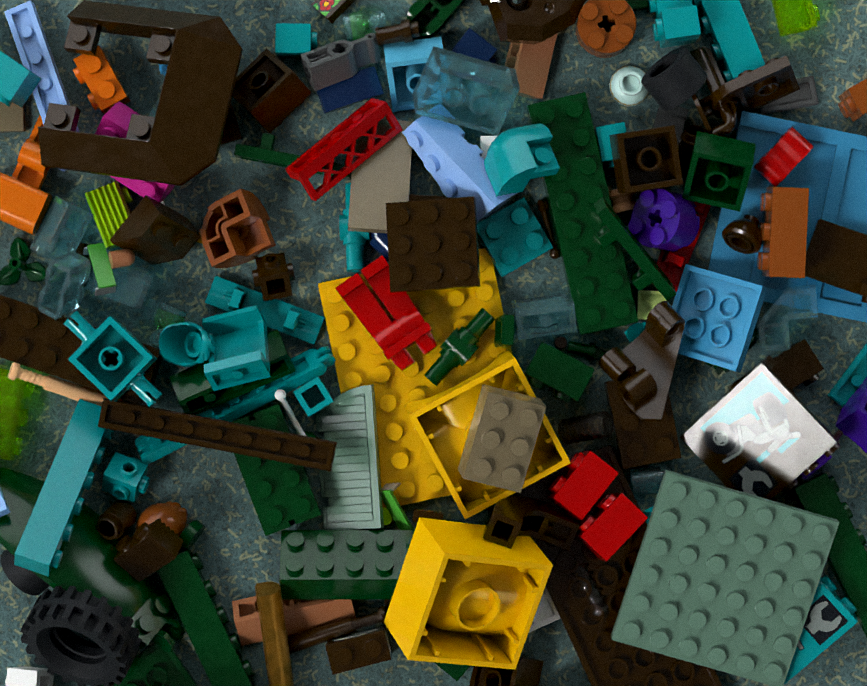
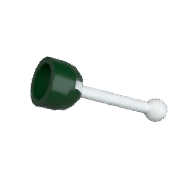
M282 389L276 390L274 394L275 399L282 403L298 435L317 438L314 433L302 430L286 400V392Z

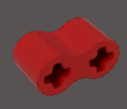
M792 126L754 165V168L776 187L805 158L814 146Z

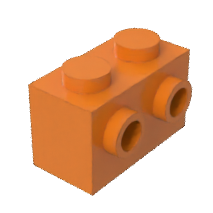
M99 45L97 46L95 56L82 54L73 59L77 66L73 69V72L81 85L87 84L91 92L87 94V98L94 110L100 108L105 114L118 101L123 104L130 102L119 78Z

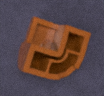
M239 189L207 207L209 210L204 217L202 229H199L211 267L229 268L254 260L256 258L255 255L276 246L267 223L270 220L269 215L261 201L252 192Z

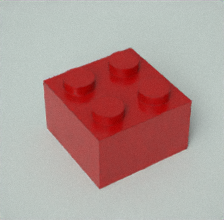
M591 450L584 451L583 453L577 452L570 459L571 463L566 465L570 469L566 475L558 476L548 488L551 491L548 498L577 520H583L619 474V472Z
M607 493L596 505L599 510L593 516L587 514L581 520L579 531L576 534V537L600 560L606 562L648 519L623 493Z

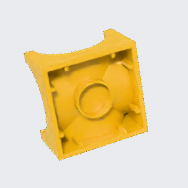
M508 350L498 354L497 358L490 365L458 385L432 397L418 401L413 400L404 405L465 520L494 505L499 500L516 493L515 491L463 479L458 471L482 384L536 397L516 358ZM545 413L522 489L571 463Z

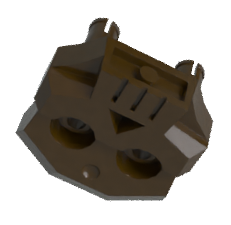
M512 0L479 1L482 6L489 7L500 42L537 44L574 24L586 0H517L516 4Z

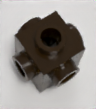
M284 252L278 254L270 253L255 258L257 269L252 270L255 288L261 287L263 301L293 296L290 281L295 280L293 264H286Z

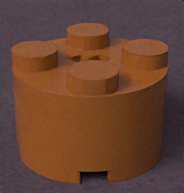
M589 0L582 7L576 22V36L579 44L588 53L599 58H610L622 53L630 44L636 30V17L626 0ZM605 20L607 24H612L609 32H606L604 28H599L602 21Z

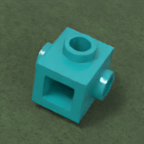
M115 452L103 474L102 490L112 494L117 499L135 503L139 494H145L149 486L150 478L147 477L148 464L142 463L138 458L127 457Z

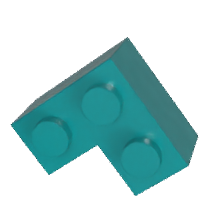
M648 0L650 13L655 12L656 16L655 24H652L653 38L655 42H660V48L693 44L697 41L701 31L697 5H693L692 0Z

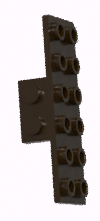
M822 219L817 220L806 251L805 276L861 295V302L867 303V235Z

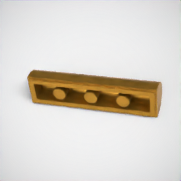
M276 582L257 583L255 591L269 686H294L281 587Z

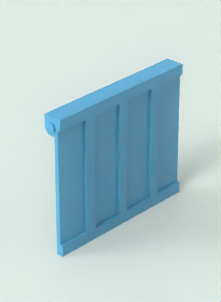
M741 111V115L737 118L734 128L736 130L735 139L756 144L753 166L740 212L726 208L720 209L708 270L766 287L767 291L764 302L867 323V303L861 302V295L806 276L805 278L762 276V270L757 269L758 252H763V240L757 253L743 254L730 248L722 237L724 228L730 222L742 219L744 215H752L759 220V224L764 223L765 211H760L761 193H766V187L774 186L754 168V165L792 126L814 147L776 187L809 188L806 251L819 219L867 235V136Z

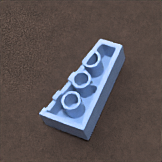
M440 106L416 119L402 132L408 144L415 150L422 160L424 167L431 173L440 186L442 193L447 198H476L477 223L493 214L517 194L512 193L496 197L485 170L484 159L481 157L483 151L476 144L468 143L464 139L465 132Z

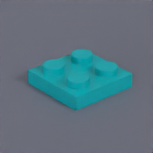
M524 197L477 223L478 238L484 248H486L501 277L508 275L553 248Z

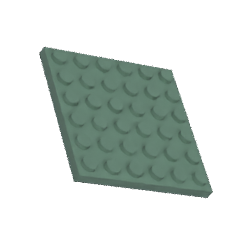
M665 470L611 634V639L767 685L783 686L838 529L839 521Z

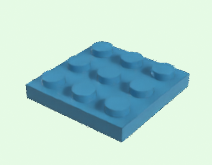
M685 264L672 305L685 320L678 354L741 373L767 288Z

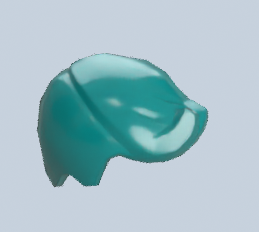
M193 322L170 324L160 333L158 347L160 355L164 360L182 367H191L204 363V361L209 359L210 353L216 350L208 333L201 326Z

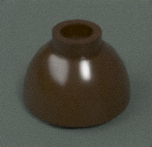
M744 215L742 219L730 222L722 231L725 243L733 250L743 254L757 253L762 244V235L758 227L759 220L752 215Z

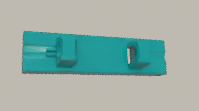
M216 275L205 301L206 304L227 312L257 305L267 323V327L274 330L278 329L279 332L313 345L316 343L325 320L323 316L278 299L263 301L262 293ZM246 295L242 307L240 308L241 300Z

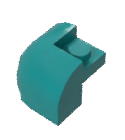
M537 123L510 128L499 134L490 144L484 165L496 197L523 192L530 179L555 175L559 171L560 166L550 146L553 136L544 124Z

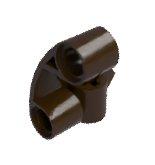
M667 301L657 304L649 312L645 330L623 350L619 347H614L606 352L599 361V366L616 383L621 398L642 421H661L684 331L685 320Z

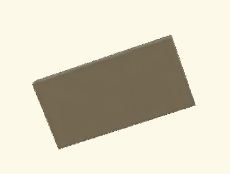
M381 119L378 122L376 134L383 135L391 128L387 120ZM397 120L403 130L352 171L348 231L387 234L386 203L409 201L412 147L408 144L402 132L413 121ZM361 136L356 140L354 152L361 153L366 149L368 136Z

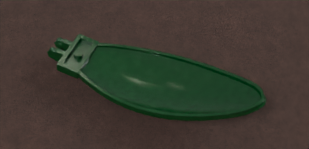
M0 467V487L10 510V513L0 517V543L12 555H15L44 481ZM84 504L80 515H74L70 523L74 525L70 540L68 542L63 541L60 550L63 551V556L58 568L52 567L49 577L36 572L33 573L53 588L61 586L67 591L69 586H75L78 592L84 593L87 589L92 591V596L101 599L102 596L108 598L107 603L112 607L118 605L123 609L121 614L124 617L130 616L133 619L131 627L138 628L140 631L138 636L141 639L140 649L147 646L152 640L163 651L172 652L176 645L173 639L181 640L185 634V629L180 626V623L177 620L170 619L176 611L173 602L159 587L155 588L150 576L139 583L113 560L117 552L115 547L122 537L112 540L101 537L96 528L100 515Z

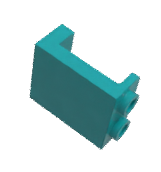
M257 305L202 319V325L216 348L214 352L210 353L209 363L204 364V374L213 391L271 377L267 323Z

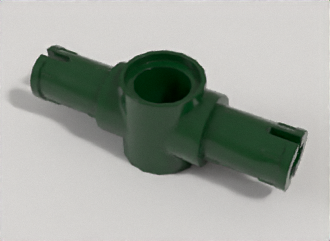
M481 308L465 327L462 326L460 329L457 327L440 346L442 350L439 353L441 355L424 375L437 386L454 367L463 366L479 348L477 345L480 342L479 338L495 318L485 309Z

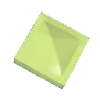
M638 290V320H647L649 312L657 304L667 301L659 291Z

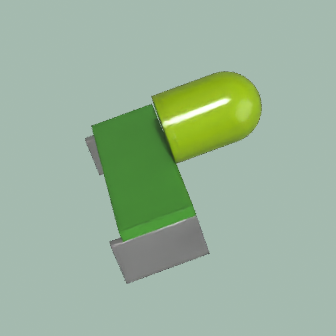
M386 483L381 488L382 500L386 507H383L384 525H389L392 519H394L399 530H415L417 523H410L392 492L401 483Z

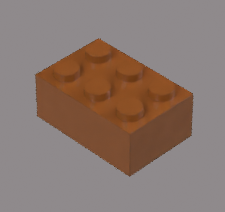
M766 187V193H761L760 211H765L764 223L759 224L763 240V252H758L757 269L762 270V276L805 278L809 188Z

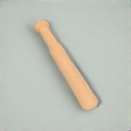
M16 362L12 363L8 373V378L11 380L19 378L20 380L42 386L44 390L75 401L81 399L102 406L103 398H107L100 391L51 375L43 376L42 374L21 368L20 364Z

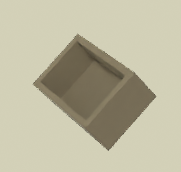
M482 384L458 466V471L462 478L521 493L546 410V405L542 400L537 397Z

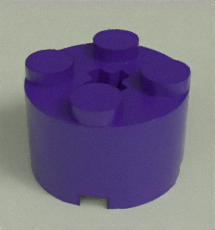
M663 189L644 190L635 203L628 228L642 245L676 252L678 249L690 245L698 233L700 219L699 216H696L694 201L683 199V194Z

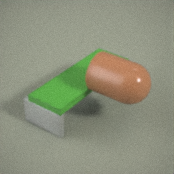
M104 243L91 244L84 247L83 255H89L98 288H95V296L116 292V282L112 269L132 265L135 261V254L132 250L109 251L107 254Z

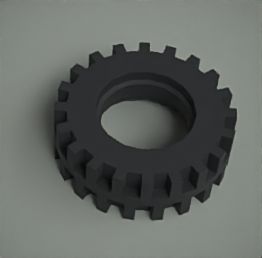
M55 586L53 591L46 589L42 595H39L20 632L23 633L21 642L28 644L25 649L26 652L36 656L35 663L38 665L44 664L48 667L47 672L49 674L57 673L63 677L62 681L69 683L72 680L77 682L78 686H86V684L91 686H114L115 683L117 685L122 683L139 651L141 639L138 636L140 631L138 628L131 627L133 619L130 616L124 617L121 614L123 610L118 605L112 607L107 603L108 598L104 596L101 599L92 596V591L87 589L84 593L78 592L75 586H69L67 591L61 586ZM69 629L84 634L96 643L80 638Z

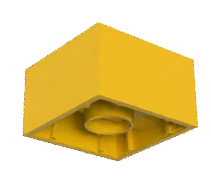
M419 517L384 619V624L406 658L413 661L515 670L553 567L530 536H517L510 549L484 539L483 533L486 525Z

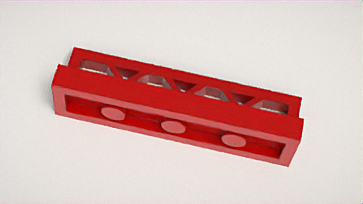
M371 98L287 166L285 170L290 178L301 182L311 200L317 201L403 129L386 101ZM386 117L391 128L383 135L376 134L378 122ZM361 136H368L366 149L361 153L354 152L356 140ZM339 154H346L344 167L340 170H332L334 158ZM317 172H325L323 184L315 190L309 178Z

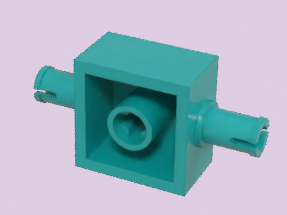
M75 311L70 317L79 325L77 326L69 318L64 322V326L68 327L82 341L81 346L68 360L110 401L116 402L127 390L131 389L149 408L156 401L148 395V392L156 400L161 398L163 393L144 377V372L157 358L116 318L109 316L95 329L78 311ZM109 353L119 354L116 358L119 361L117 365H108L110 361Z

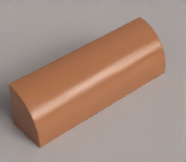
M557 34L537 44L510 42L499 91L532 99H543Z
M256 596L232 601L234 623L241 645L262 642ZM353 599L282 600L287 636L347 618H356Z

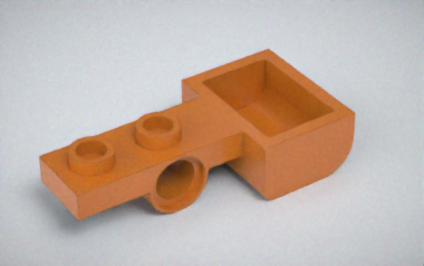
M40 115L30 137L26 139L19 152L18 163L12 176L10 177L0 172V221L34 236L53 197L40 190L50 167L41 165L38 127H43L44 125Z

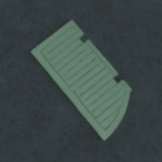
M374 384L359 386L340 394L333 399L334 403L316 415L317 432H324V440L337 442L332 472L319 469L321 498L329 497V506L322 507L323 530L384 528Z

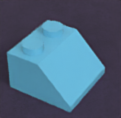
M441 36L418 39L409 43L403 41L383 44L393 112L450 104Z

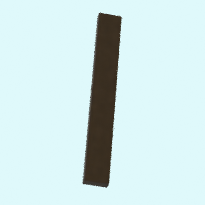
M103 398L98 427L331 472L337 442L161 408H149L145 405L119 400L113 402L108 398Z

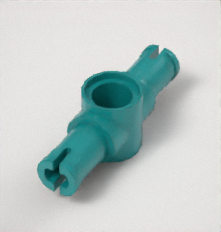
M346 183L345 209L342 210L343 215H339L340 241H343V245L346 246L347 272H361L360 270L364 268V246L366 245V240H369L370 235L369 232L348 231L351 183Z

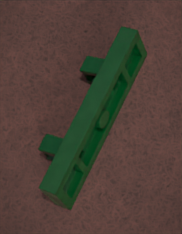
M267 133L262 134L260 148L236 143L234 151L236 158L281 167L289 166L300 157L299 155L274 151L275 136ZM334 162L332 170H340L345 164ZM317 172V174H322V175H324V173H325V172ZM352 172L343 179L350 180Z
M602 197L594 203L597 215L605 223V226L596 233L597 240L603 247H606L617 239L641 268L631 276L632 283L640 291L653 283L667 301L675 296L676 291L672 282L607 201Z

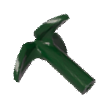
M16 237L11 244L10 255L12 258L9 260V265H5L0 270V285L11 286L18 283L21 272H24L27 279L31 282L44 281L48 276L46 268L40 262L26 263L31 254V249L20 237Z

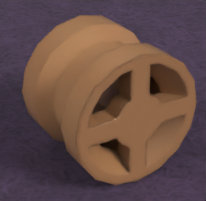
M617 189L608 191L612 202V209L617 215L633 211L637 202L634 197L636 192L618 194Z

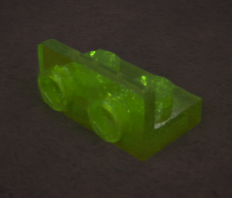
M771 0L779 37L811 31L817 27V22L820 21V13L817 4H813L812 0Z

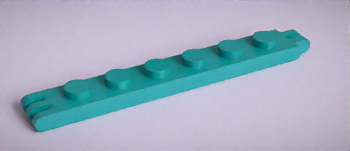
M323 346L318 350L311 348L291 358L296 370L295 372L202 412L197 416L232 422L274 400L276 390L282 389L288 393L323 375L327 368L335 363V357L328 346ZM143 435L135 440L141 461L145 464H150L187 445Z

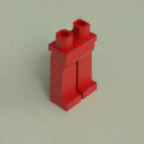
M381 255L360 271L394 320L391 321L358 273L351 276L335 289L383 350L387 360H392L403 371L415 362L406 350L407 348L416 343L422 353L426 355L435 349L437 344L430 333L432 328L428 322L424 321L406 292H390L389 264L384 256Z

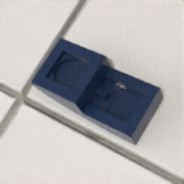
M375 66L359 70L355 76L320 89L317 91L324 114L352 106L358 102L379 97L384 92Z

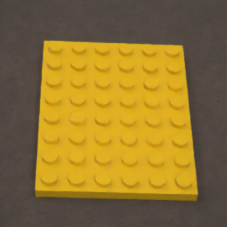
M486 248L478 249L481 287L406 292L424 321L428 322L432 328L430 333L433 335L437 347L424 355L418 345L414 343L406 350L415 362L403 371L392 360H387L383 350L335 288L350 277L318 283L331 350L336 360L334 364L341 394L359 386L374 384L381 488L386 483L400 482L401 485L395 491H392L400 506L451 495L404 405L413 400L418 401L432 397L458 385L486 368L497 358L498 354L506 350L512 354L511 346L505 348L495 347L494 320L479 338L480 342L477 344L479 348L463 366L454 367L437 386L424 375L441 355L439 352L442 350L440 346L457 327L459 329L462 326L465 327L481 308L485 309L495 319L504 315L493 261ZM359 274L391 321L394 320L364 276Z

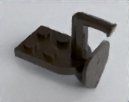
M699 47L690 51V54L708 75L706 83L711 95L700 100L696 93L692 96L708 134L726 137L735 128L737 117L741 115V111L751 112L800 90L787 55L781 58L770 59L765 65L755 70H746L740 73L737 78L725 83L710 49ZM714 114L717 118H721L724 123L711 128L707 117Z

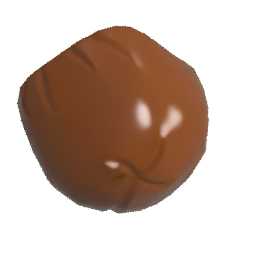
M171 501L152 504L140 514L136 522V530L144 522L149 525L155 520L161 519V522L165 523L166 527L169 526L170 530H174V533L180 537L186 526L188 518L187 509L181 507L179 503Z

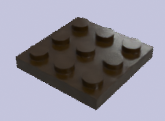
M475 197L386 203L390 292L481 287Z

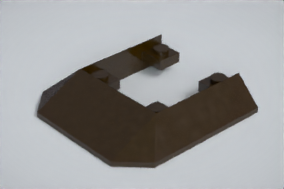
M83 0L67 15L71 21L64 49L70 53L95 56L101 32L151 38L146 59L150 63L168 65L156 115L152 117L132 114L126 138L76 132L81 110L77 106L49 103L44 126L38 127L41 165L50 168L182 186L217 160L243 52L242 47L219 16Z

